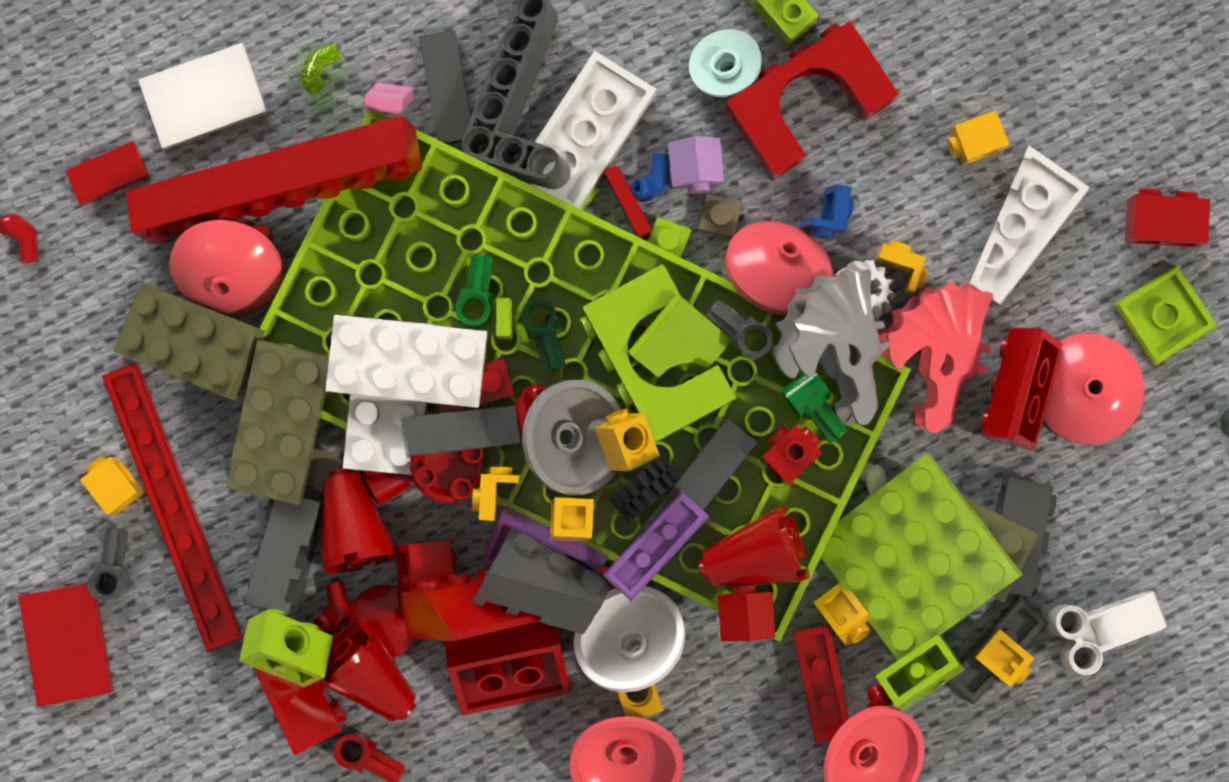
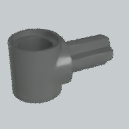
M717 300L709 308L706 314L707 319L732 338L730 344L739 350L745 358L755 361L761 360L769 354L773 343V336L765 325L758 323L752 317L745 320L721 300ZM758 332L765 337L766 346L764 349L753 352L746 348L744 339L749 333Z
M107 528L101 562H95L94 571L90 574L87 583L90 594L98 600L107 601L121 598L129 589V566L123 565L128 538L127 530L119 528ZM107 573L112 574L117 582L116 588L111 594L102 587V579Z

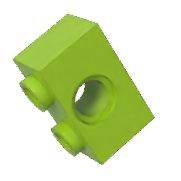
M746 0L787 49L816 25L819 17L806 0Z
M267 609L248 619L239 662L299 686L306 687L325 678L333 636L320 631L319 627L315 624L301 623L291 619L281 610Z
M936 634L877 674L876 678L896 708L904 712L965 669L944 638Z

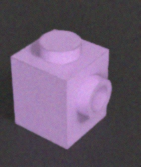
M692 136L668 143L672 187L688 188L689 194L709 192L710 185L724 182L720 138Z

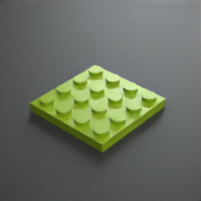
M929 452L840 519L821 556V559L845 591H852L871 616L868 619L869 623L897 660L936 634L941 635L1023 575ZM818 537L812 541L813 546L815 545Z

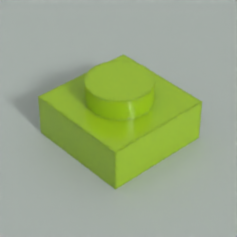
M657 217L648 242L681 258L692 230Z

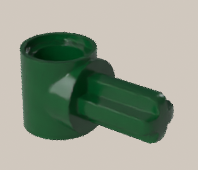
M531 299L524 305L521 313L528 339H535L545 372L560 370L565 367L566 362L557 336V332L561 331L555 308L546 299ZM543 307L550 312V320L546 325L536 327L529 322V314L534 308Z

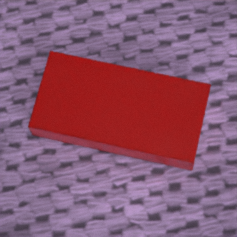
M133 141L65 170L77 200L82 206L150 177L139 149Z
M615 165L605 170L604 177L635 236L641 239L650 236L651 227L619 167Z

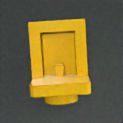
M890 241L889 245L883 243L878 249L875 262L909 273L903 294L911 296L915 293L916 288L922 290L929 270L923 267L926 257L910 252L912 247L901 242Z
M490 467L489 474H481L480 489H473L472 512H479V520H496L497 482L520 483V475H512L513 467Z

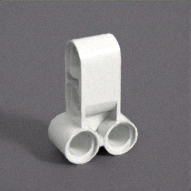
M1153 590L1133 595L1087 613L1077 606L1057 605L1049 612L1047 618L1048 628L1051 633L1057 637L1067 639V643L1061 649V663L1070 672L1085 676L1092 675L1100 669L1103 661L1102 652L1167 627ZM1067 612H1071L1075 617V625L1069 632H1065L1061 627V618ZM1084 647L1088 652V661L1084 666L1078 667L1074 662V655L1078 649Z

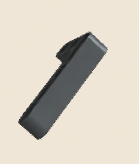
M517 0L464 133L462 149L466 154L521 181L555 190L563 187L568 182L571 174L569 164L555 149L513 135L557 26L558 13L549 0ZM542 8L540 14H538L535 17H532L533 13L537 9ZM529 41L528 46L524 50L519 51L520 46L524 42ZM516 75L512 83L505 85L509 77ZM503 108L500 116L492 119L494 112ZM489 142L488 148L483 153L478 154L480 147L484 143ZM522 152L520 159L516 163L511 164L512 157L516 153ZM555 162L552 171L543 174L546 165Z

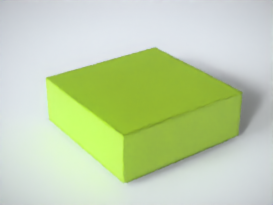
M496 298V337L498 339H512L513 302L510 298Z

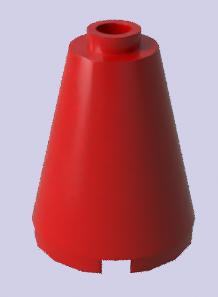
M344 468L330 471V477L323 481L322 566L324 573L341 574L362 570L364 569L363 566L374 562L377 566L397 557L396 547L360 473Z
M787 506L776 508L703 550V559L698 560L703 580L705 582L710 581L714 587L801 582L809 579V568L801 569L799 559L806 558V554L796 522L793 517L785 518L789 508Z
M363 620L358 621L361 627L353 629L351 626L345 627L332 638L325 678L318 682L388 721L393 722L398 719L403 720L407 718L415 708L416 694L373 627Z

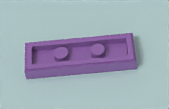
M681 490L608 568L603 576L632 601L709 516Z

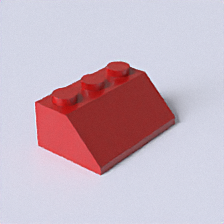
M1010 328L1008 337H1005L1001 343V366L999 373H995L990 386V392L993 395L989 409L984 411L981 419L982 436L992 442L1035 451L1063 346L1060 341L1044 329Z
M489 568L477 570L478 576L470 577L469 573L447 576L448 582L441 584L439 580L420 581L416 583L417 589L402 592L408 638L453 642L539 622L540 616L519 611L516 616L506 613L505 606L485 601L483 606L473 604L472 601Z
M534 622L453 642L444 641L447 669L462 716L571 693L560 633L556 626Z
M253 667L294 756L346 728L343 721L347 720L348 717L339 699L333 700L328 688L321 685L318 681L302 687Z

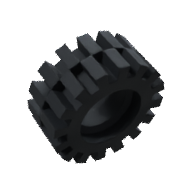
M661 455L609 500L629 523L676 484L681 477L664 456Z

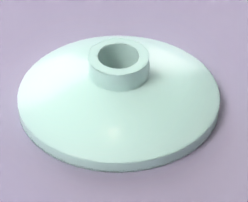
M734 29L719 30L704 37L695 46L689 60L690 76L696 87L705 94L714 97L733 96L748 88L758 77L762 66V55L756 41L745 32ZM733 66L731 70L722 72L725 67Z

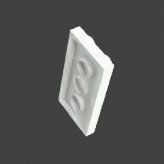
M594 51L535 141L555 149L570 166V178L563 187L555 190L531 183L528 184L581 209L604 175V171L608 169L657 94V89ZM555 162L546 165L543 174L552 171Z
M334 315L325 391L479 408L488 332Z
M415 323V324H424V325H434V324H426V323ZM350 394L343 468L411 475L409 469L411 457H406L401 419L404 417L426 415L427 403Z

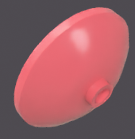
M212 220L192 226L177 239L169 260L170 274L180 293L190 302L223 315H244L260 310L275 298L283 279L282 260L273 243L256 229L234 221Z
M763 221L745 226L733 236L725 254L727 275L739 294L754 306L777 315L787 316V306L792 302L797 288H809L812 286L815 276L818 275L834 277L831 260L823 247L805 231L786 223Z
M1079 334L1061 340L1060 342L1063 346L1043 422L1061 438L1078 444H1099L1120 436L1136 420L1144 400V380L1137 361L1123 345L1106 336ZM1091 381H1096L1100 386V390L1096 395L1092 394L1088 389Z
M890 706L871 707L855 714L840 727L829 744L824 760V781L916 782L923 766L925 752L924 740L919 726L909 715Z
M615 717L598 722L578 737L570 753V773L573 782H679L683 772L682 750L676 738L663 726L644 718Z

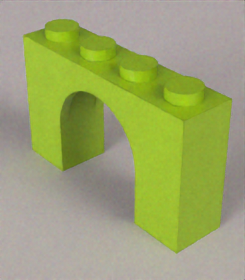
M664 264L583 306L582 309L585 316L580 318L589 338L597 336L603 350L597 353L607 372L615 369L622 382L616 385V388L626 406L633 403L638 413L645 414L655 443L736 399L719 365L674 387L651 385L641 379L632 368L628 358V343L632 333L643 321L661 312L676 293L680 295Z

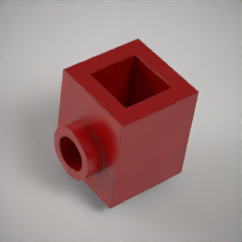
M783 425L767 441L772 447L760 458L785 485H790L822 454L817 447L821 441L806 426L800 430L795 425L788 431Z
M756 585L733 586V593L718 595L721 641H755L775 638L772 591L756 592Z

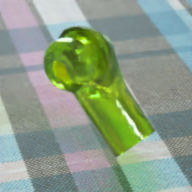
M334 42L312 52L305 58L299 73V82L301 85H304L308 93L320 91L324 86V82L320 77L323 68L342 59Z

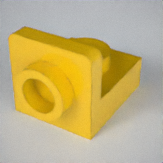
M840 583L813 602L845 646L851 643H859L870 634L872 626L868 619L871 616L852 591H845Z
M998 628L973 656L998 677L999 681L1009 687H1012L1014 683L1017 685L1021 684L1032 671V667L1029 665L1035 659Z

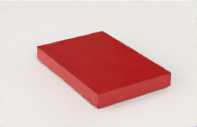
M87 583L18 596L37 707L114 692L98 599L90 594Z

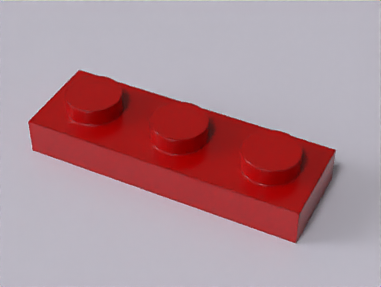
M826 624L792 631L815 743L832 740L840 727L849 719L830 625Z

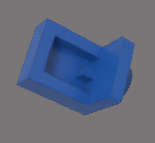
M837 184L825 188L821 219L808 218L800 221V229L810 230L811 237L820 239H832L833 234L846 231L847 219L851 217L854 206L853 198L850 197L851 187Z

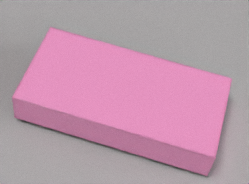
M377 82L365 94L364 108L400 114L412 101L414 87Z

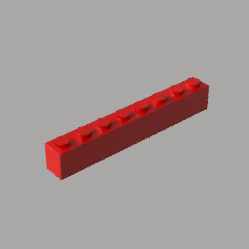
M398 116L127 190L126 197L131 233L146 240L147 243L160 244L167 242L170 236L182 234L199 223L212 220L236 222V219L246 216L262 217L270 214V210L279 207H300L309 199L317 197L321 199L334 198L343 190L351 188L358 190L373 187L375 182L385 179H405L410 176L411 172L422 170L416 128L403 116Z

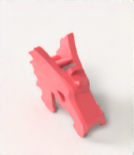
M950 282L945 287L938 288L937 290L926 286L923 288V291L910 297L905 307L891 310V325L886 329L877 331L879 341H888L890 346L881 352V355L889 358L895 368H902L920 350L918 372L926 382L927 398L923 404L915 405L914 423L917 427L926 429L931 433H937L947 427L953 420L962 382L976 374L988 372V366L979 365L978 361L981 352L990 353L991 346L980 343L982 325L992 301L993 293L977 291L968 284L959 288Z

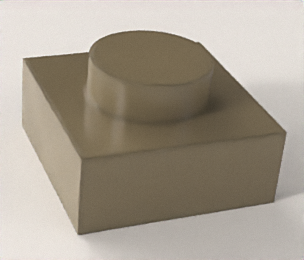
M707 193L698 231L733 238L743 201Z

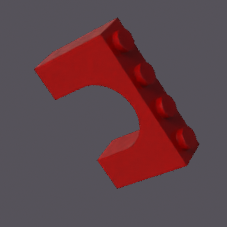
M851 21L841 27L838 23L831 25L819 35L821 37L820 41L812 46H809L808 43L800 45L789 54L791 60L780 67L777 63L771 64L759 73L760 80L740 93L729 96V100L726 101L724 109L772 181L803 162L806 157L805 152L785 124L780 111L781 94L792 81L807 75H820L833 80L844 90L864 121L895 102L900 95Z

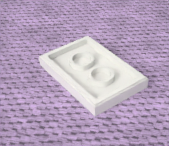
M243 43L138 79L161 147L164 150L268 114Z

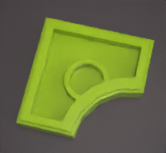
M676 293L628 353L659 378L669 368L682 363H697L709 369L732 339Z

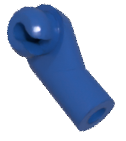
M653 153L651 173L641 180L636 179L631 184L630 189L638 201H651L667 189L670 170L669 154Z

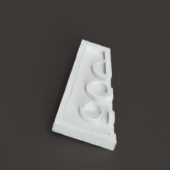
M1028 146L969 285L977 291L993 293L991 302L1000 307L1084 198L1090 187Z

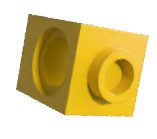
M996 110L955 125L949 131L950 138H947V145L954 159L959 158L962 166L1001 152L1010 145Z
M627 409L619 410L607 415V422L594 428L609 470L631 471L660 456L644 413H628ZM625 432L628 436L626 445L623 440Z
M105 456L98 458L86 468L88 474L80 479L106 515H117L145 493L117 457L106 459Z
M555 497L551 502L550 540L588 542L591 540L594 499Z
M655 684L648 687L646 696L640 700L631 699L626 692H617L626 717L645 718L664 711Z

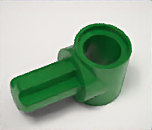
M483 254L472 255L466 289H460L459 299L455 308L459 320L471 329L483 328L492 318L494 294L489 293L493 258ZM471 301H480L484 304V314L477 320H469L464 316V308Z
M816 372L813 377L801 374L780 390L792 410L800 418H805L809 415L828 442H835L847 432L846 426L827 403L831 398V392Z

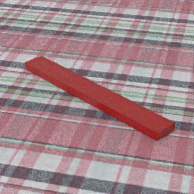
M136 362L103 375L104 384L207 653L244 639L139 363Z

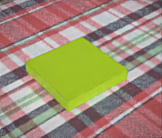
M1177 264L1113 304L1153 367L1218 327Z

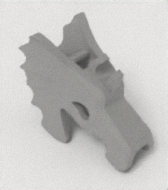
M870 269L861 270L856 273L844 270L834 277L815 276L812 286L796 289L792 302L787 306V316L775 324V327L781 334V340L776 346L771 348V353L780 371L788 378H795L799 370L807 377H813L820 359L824 374L835 380L840 391L841 399L833 405V410L844 425H852L855 422L859 425H867L874 417L878 409V401L872 365L880 357L881 352L890 347L888 341H879L877 330L885 328L884 321H874L871 307L872 273Z

